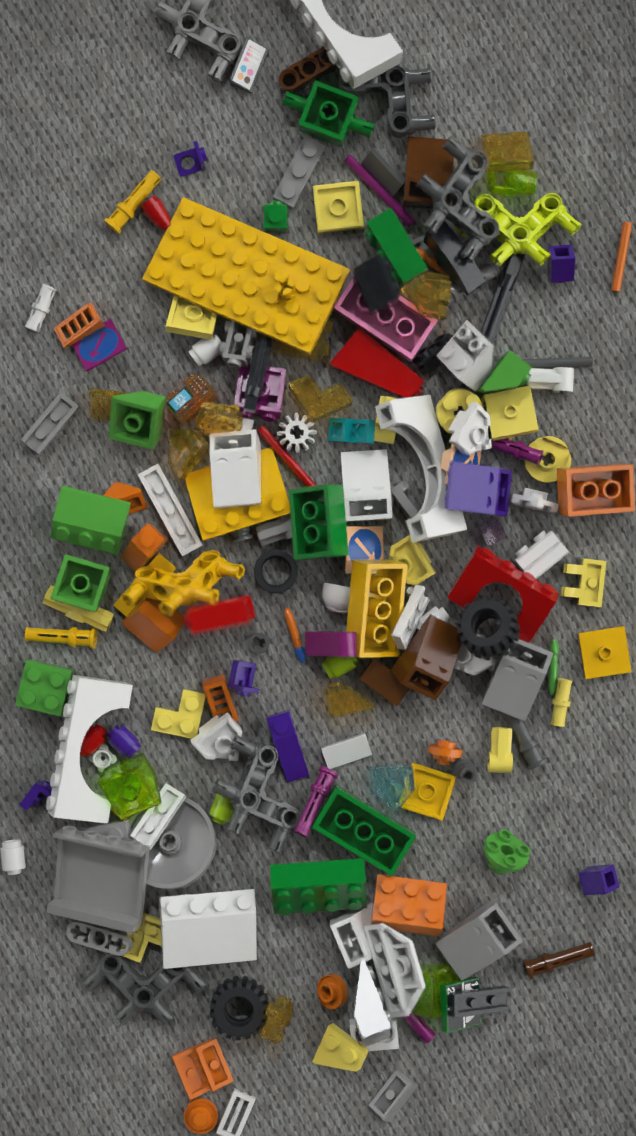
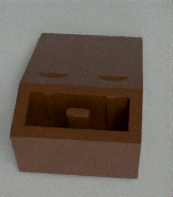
M408 136L403 194L404 207L433 209L432 197L419 187H416V184L420 182L419 180L424 174H427L428 177L440 186L446 183L453 173L454 157L442 149L448 139ZM445 196V203L448 206L451 205V199Z
M430 614L409 643L407 649L404 650L391 672L402 685L436 701L450 681L462 645L461 637L457 631L458 628Z

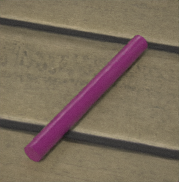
M351 154L344 160L389 208H392L393 212L408 227L415 222Z

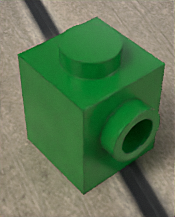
M270 201L269 205L264 204L265 233H288V207L283 205V202Z

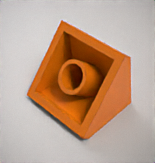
M143 597L121 624L157 653L175 639L184 624V616L177 609L170 616L164 615L159 609V605L163 601Z

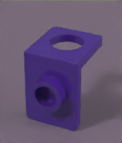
M197 141L193 142L195 148L174 155V160L181 177L205 170L204 162L208 161L204 147L199 148ZM190 156L194 159V166L191 169H184L181 166L183 157Z

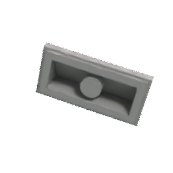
M396 1069L368 1106L384 1121L391 1122L418 1085Z

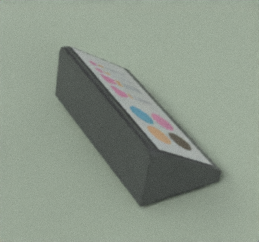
M246 38L230 77V85L252 93L269 49L250 38Z

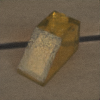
M341 681L330 682L328 687L324 688L329 717L375 708V703L348 684H342Z

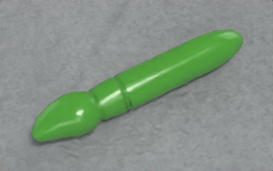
M552 639L548 650L553 652L548 668V691L551 696L555 695L557 688V655L559 653V645L556 639Z

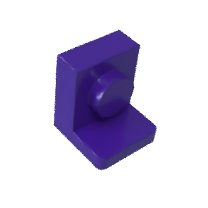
M38 780L19 805L25 810H28L31 806L35 808L43 798L41 793L47 797L51 796L52 787L50 782Z

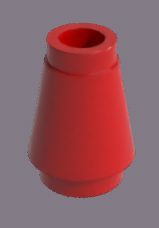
M155 195L140 206L143 210L142 213L162 231L171 225V218L161 199H157Z

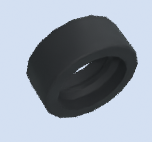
M269 550L263 553L257 559L254 567V578L257 584L264 591L270 593H282L290 589L298 576V567L294 558L282 550ZM271 558L283 559L289 566V577L281 585L269 584L263 577V566Z

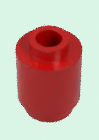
M92 724L84 736L80 749V755L84 758L88 755H93L107 741L105 736L107 731L100 724L96 726Z

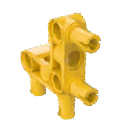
M215 550L203 552L185 572L177 574L152 566H144L135 571L136 578L132 581V586L121 595V601L127 606H133L141 597L163 601L160 603L159 609L164 615L170 616L179 606H190L198 601L214 604L219 599V591L210 588L224 576L241 579L245 568L242 564L227 562Z

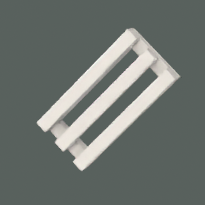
M234 1088L216 1133L222 1136H240L256 1097L247 1095V1093L240 1092ZM236 1097H239V1103L236 1107V1110L233 1114L227 1131L223 1130V1127L226 1123V1120L229 1116V1113L232 1109ZM246 1100L249 1103L236 1133L233 1134L231 1131Z

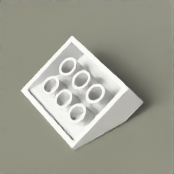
M254 889L158 897L163 969L257 960Z

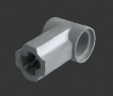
M290 514L279 517V520L255 527L261 546L282 539L292 538Z

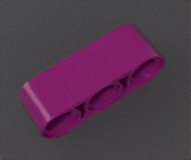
M306 631L305 655L356 656V632Z

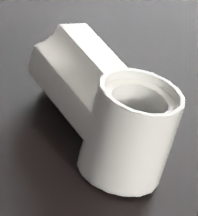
M532 368L529 371L531 377L527 381V386H530L531 389L552 390V392L559 393L560 391H563V393L573 392L574 368Z

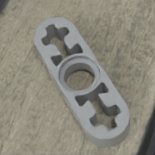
M76 921L67 928V937L71 942L116 956L129 953L133 947V941L128 934L102 926ZM80 926V931L90 933L88 934V936L80 935L77 937V933L74 932V929L79 928ZM98 931L102 932L105 936V941L102 945L97 944L94 939ZM123 939L122 943L126 946L119 950V945L110 944L111 940L117 942Z

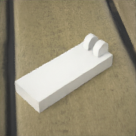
M416 585L407 589L409 600L392 633L393 640L398 649H407L430 601L429 597H425L423 594L425 591L424 586Z
M166 783L130 836L136 841H140L143 845L150 846L151 850L186 799V796Z

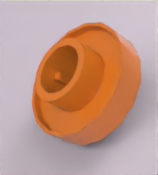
M437 740V744H429L428 753L433 754V759H437V764L450 766V763L455 762L456 758H462L463 749L455 747L456 742Z
M325 975L321 977L317 985L318 998L327 1009H337L346 1003L348 990L346 983L339 975Z
M195 1098L186 1106L184 1122L192 1132L197 1134L208 1133L217 1124L218 1110L209 1099Z

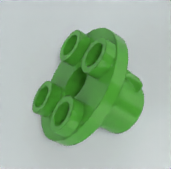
M505 829L489 835L483 845L484 854L489 860L487 865L494 873L499 875L520 871L529 860L530 848Z

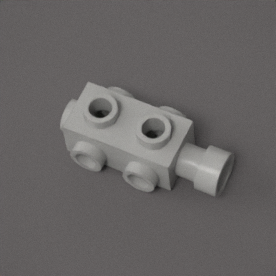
M227 320L225 324L227 339L226 342H221L220 356H222L225 364L231 368H248L253 357L255 338L257 339L258 332L234 321ZM243 332H247L245 337L242 335Z

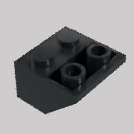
M381 253L353 268L354 277L370 315L397 305L400 297L399 294H401L397 281H392L390 278L392 270L387 258L383 259Z

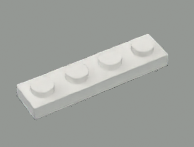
M156 464L139 473L138 476L181 555L184 556L203 546L160 465Z

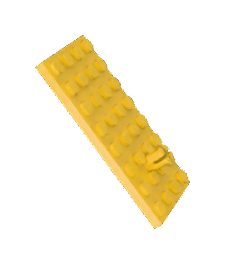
M183 197L170 222L171 225L168 226L142 280L145 283L311 355L351 273L350 269Z

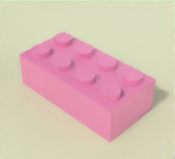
M353 277L333 308V312L357 328L360 327L372 338L410 363L438 321L401 295L397 305L370 315L355 277Z

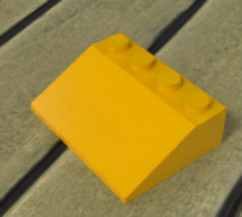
M271 447L261 450V505L214 508L211 466L184 474L203 541L290 514V502L274 451Z

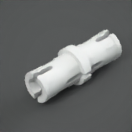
M42 284L36 302L32 303L31 307L33 309L25 325L26 328L39 333L46 314L50 312L49 306L56 289Z

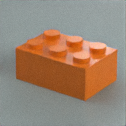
M618 463L557 468L559 515L570 517L635 511L633 464Z
M377 874L370 924L384 923L396 931L440 937L444 923L447 883Z

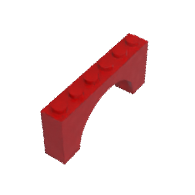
M251 595L219 601L214 604L209 603L187 609V614L183 615L186 630L191 629L192 634L251 622V619L256 618Z

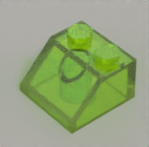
M144 753L105 768L98 781L99 787L121 820L160 805L162 802L155 770Z
M449 963L419 965L425 989L412 1009V1014L433 1019L440 1017V984L460 979Z

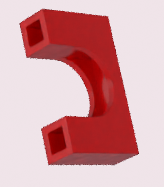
M477 546L450 589L447 598L465 608L467 603L471 605L472 599L487 584L502 582L512 586L518 591L522 599V607L516 615L520 626V632L517 633L520 636V640L530 643L556 604L559 593L551 585L537 581L529 572H522L515 568L512 562L502 560L496 557L491 550Z

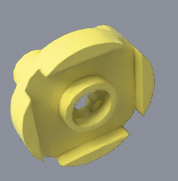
M462 388L448 391L439 400L436 407V417L440 426L446 432L452 434L448 429L456 417L454 411H457L459 406H462V409L467 411L471 402H477L483 408L479 397Z
M553 436L538 438L529 445V447L542 450L543 456L550 453L551 459L554 460L553 464L549 463L545 466L543 465L544 461L541 460L540 464L536 465L524 460V466L529 475L542 483L557 481V468L571 466V455L566 444Z

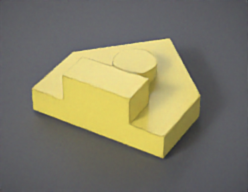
M410 535L391 546L389 560L407 564L406 584L416 586L436 574L430 564L432 562L421 543H412Z

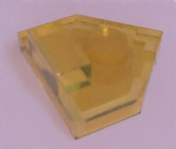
M427 271L402 287V294L411 300L421 316L445 320L447 306L450 302V276Z
M169 430L168 463L177 477L185 480L209 448V445L199 430Z

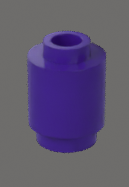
M116 725L107 734L110 738L107 742L122 757L125 755L129 759L141 747L138 743L139 740L124 725L120 728Z

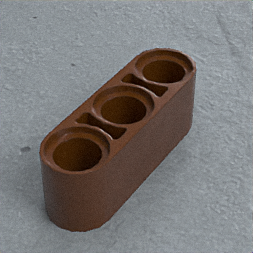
M323 46L280 73V90L284 94L287 91L295 94L314 83L315 80L317 81L331 73L338 66L332 62L324 61L323 57L327 55V50ZM307 66H312L316 71L308 75L303 72V69ZM287 78H292L296 82L293 86L288 87L283 84V81Z

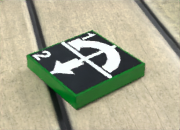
M469 977L462 981L457 980L440 984L442 1032L449 1033L481 1024V1015L459 1018L450 1016V992L480 989L479 977Z

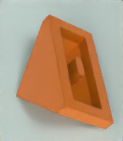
M120 482L113 483L103 495L131 502L129 514L148 508L140 488Z

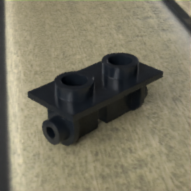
M450 333L442 334L434 340V344L429 348H423L416 353V357L412 362L418 366V370L422 375L426 373L429 375L441 365L436 355L453 335Z

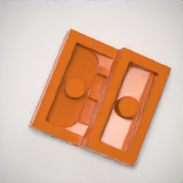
M216 1038L171 1055L189 1100L210 1090L215 1091L234 1081Z

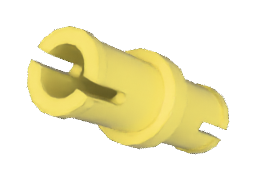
M558 678L555 698H552L554 706L550 724L565 727L567 707H570L571 704L569 696L573 681Z

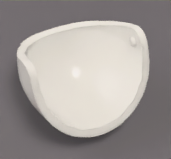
M324 583L322 597L327 609L331 612L348 614L350 587Z

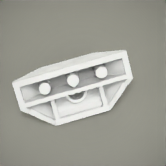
M384 923L363 926L387 1010L391 1018L406 1017L410 1015L425 989L413 942Z

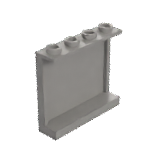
M64 826L55 832L53 837L59 839L54 899L47 904V913L134 933L143 922L150 846L143 845L140 841L121 840L118 836L99 835L96 831L77 830L74 826Z

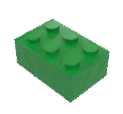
M392 208L366 222V234L364 235L370 247H376L377 253H381L383 259H388L392 270L390 278L392 281H397L401 290L425 276L428 268Z
M325 484L290 489L289 502L294 560L348 556L343 485Z

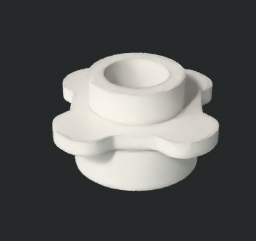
M105 744L93 755H89L90 762H93L98 767L99 772H105L110 764H114L117 761V756L112 754L108 750L109 747Z

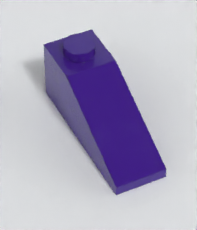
M290 709L267 716L268 725L287 783L310 776Z

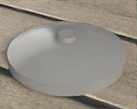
M155 798L145 802L132 814L129 819L131 833ZM188 798L184 800L152 849H149L146 884L164 890L183 888L198 880L210 866L216 850V832L209 815L194 801Z

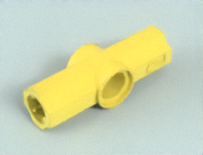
M50 585L44 596L43 604L65 613V616L75 621L85 622L101 631L107 632L114 618V613L101 607L95 613L52 600L50 598L54 586Z

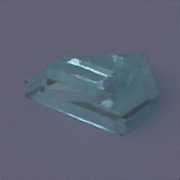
M387 764L370 767L372 791L388 804L387 807L392 813L398 812L415 790L413 766H408V764Z

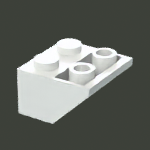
M466 320L436 356L460 381L474 391H477L491 374L493 345Z
M373 902L367 904V908L352 910L330 920V927L348 969L361 964L363 960L366 962L372 959L363 926L370 925Z

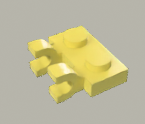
M582 558L581 565L564 564L563 573L580 575L579 587H561L560 596L577 598V605L602 607L606 561Z

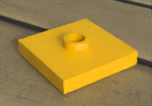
M625 626L578 633L585 679L632 672Z
M411 762L398 807L443 821L456 775Z

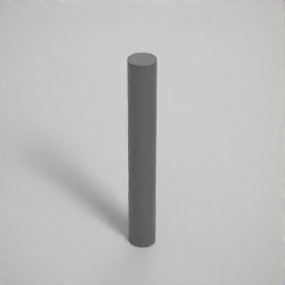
M593 357L522 359L532 368L593 366Z

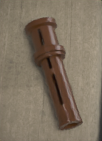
M591 942L551 955L543 953L541 957L532 960L524 959L523 963L529 980H532L534 976L546 972L551 974L555 968L592 956L594 957L595 952Z

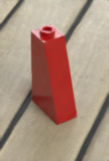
M360 327L329 364L335 370L400 398L417 397L424 390L421 387L424 380Z

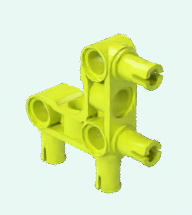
M555 193L544 195L533 205V209L520 218L510 214L503 208L504 205L489 194L478 196L474 204L478 209L487 208L486 212L499 224V233L495 238L502 245L490 255L493 263L498 261L496 263L498 267L512 254L518 253L529 255L538 265L542 266L549 259L550 253L540 247L536 241L554 224H559L571 236L582 225L567 213L566 207L562 204V199ZM482 225V228H484L489 233L488 228ZM455 226L456 231L460 234L462 231ZM464 232L461 234L464 238L468 236ZM518 236V237H522L523 239H522V240H518V239H516L515 237Z

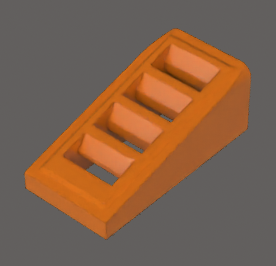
M90 302L53 329L65 349L105 325L94 305ZM89 315L93 319L91 322H89L86 318ZM80 320H83L85 324L83 328L79 324ZM73 324L76 326L78 330L75 334L72 328L70 327ZM67 329L68 333L70 334V337L68 339H66L63 333V330Z
M225 674L203 680L202 687L213 718L216 715L218 716V714L231 711L232 715L230 716L235 722H238L239 718ZM222 686L221 688L212 691L210 690L212 688ZM225 694V697L213 700V696ZM228 703V706L216 709L217 705Z

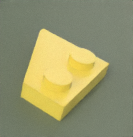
M332 1023L328 1025L312 1062L318 1065L356 1072L361 1069L369 1050Z

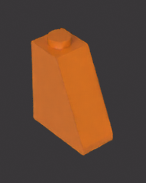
M147 523L129 542L120 558L132 570L136 571L144 567L169 540L153 524Z

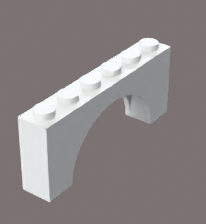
M290 0L292 6L301 12L305 25L311 27L314 31L318 44L320 46L323 45L327 50L330 61L340 69L343 80L346 83L349 82L353 89L401 63L403 51L391 33L370 38L357 36L345 31L331 19L322 0Z
M424 395L394 399L376 406L375 409L381 429L392 430L403 436L414 448L424 470L426 481L424 503L417 515L406 520L412 543L449 536L467 530L462 511L445 509V494L447 492L445 480L447 472L440 468L445 446L431 396Z
M73 675L72 680L69 681L67 686V693L69 694L68 703L63 708L64 726L59 731L60 748L55 753L56 770L50 780L52 792L46 802V809L54 818L108 823L112 800L106 796L94 793L84 781L79 762L80 749L84 736L94 721L111 710L129 708L133 685L126 682Z

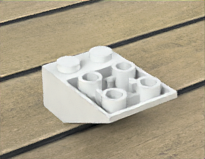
M256 429L211 433L210 466L214 508L261 505V443Z
M387 449L341 452L346 522L392 519Z

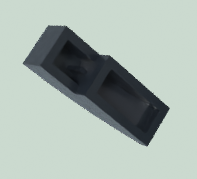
M443 221L435 235L428 231L426 232L423 242L438 257L437 264L467 296L485 283L475 261L468 263L465 261L467 257L463 259L460 256L465 246L445 221Z

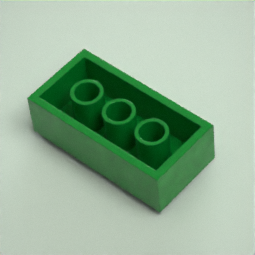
M335 784L312 824V828L359 857L364 858V860L391 876L395 873L416 838L415 831Z
M364 858L270 865L274 914L288 915L300 912L313 913L315 911L335 912L344 909L359 910L367 908Z

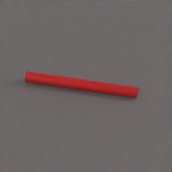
M264 425L257 430L306 487L317 486Z

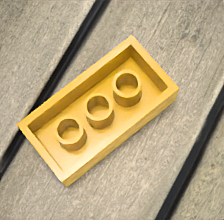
M384 559L352 560L346 632H356V657H399V649L393 640L392 633L403 612L407 574L406 563Z

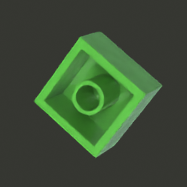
M27 659L15 706L60 717L63 716V708L69 698L67 686L69 681L72 680L75 669Z

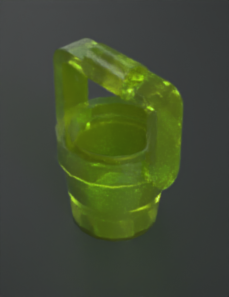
M493 161L486 172L489 192L492 194L512 197L515 195H534L538 179L537 172L520 168L513 164ZM496 171L506 172L504 187L495 185Z

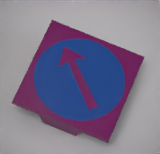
M112 319L104 322L105 326L72 344L86 372L127 350Z

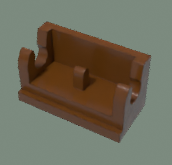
M375 658L371 660L359 676L360 680L396 706L399 705L410 690V688L398 681L389 668Z

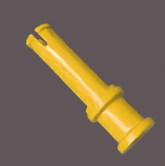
M150 170L123 203H118L116 210L110 217L103 220L105 224L117 234H120L121 228L129 219L134 218L135 210L159 182L162 181L160 176L153 170Z
M26 627L25 641L68 644L71 648L90 646L91 649H95L97 629L80 630L77 627H72L69 630ZM40 634L57 635L58 637L40 636Z

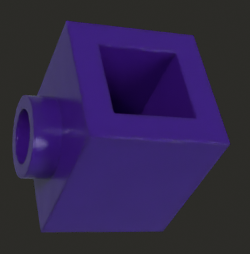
M572 244L549 246L548 273L551 283L574 281L575 254Z
M614 864L590 866L578 872L584 895L607 894L619 888Z

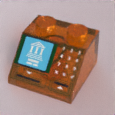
M200 373L197 376L192 374L184 381L186 386L180 391L174 390L166 398L168 401L165 405L184 426L188 425L219 397L218 392Z

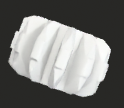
M298 413L294 414L295 421H292L287 415L285 418L289 424L279 423V426L285 429V431H278L277 435L286 436L280 440V444L283 445L289 441L286 450L290 451L292 446L296 445V453L300 452L299 445L302 444L303 448L307 451L309 447L305 443L306 440L312 444L315 442L313 438L308 436L317 434L316 430H308L314 425V422L311 421L305 424L308 418L307 415H304L301 421H298ZM294 427H299L300 431H304L303 436L300 435V439H295L294 435H290L291 430L294 431Z

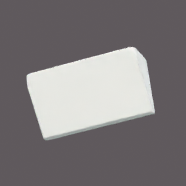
M365 733L321 747L329 769L372 755Z

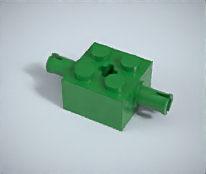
M316 80L307 99L292 94L289 91L286 92V98L284 97L282 106L302 112L298 124L300 132L339 147L343 146L347 133H350V131L368 138L371 137L375 124L356 118L355 115L359 103L358 96ZM328 111H332V116L329 118L325 117Z

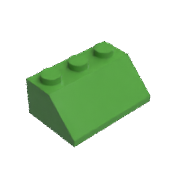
M62 485L52 520L50 538L119 555L125 540L131 502Z

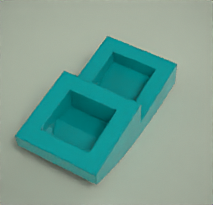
M329 418L327 441L374 444L376 420Z

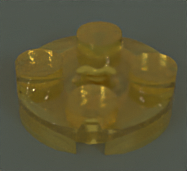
M205 402L202 405V409L196 413L195 426L197 430L199 428L202 429L203 434L209 437L211 433L241 431L243 416L238 405Z
M279 995L274 1004L270 1003L266 1009L268 1020L262 1029V1038L275 1044L282 1040L285 1033L281 1031L284 1026H289L293 1014L294 1003L290 1002L292 998Z

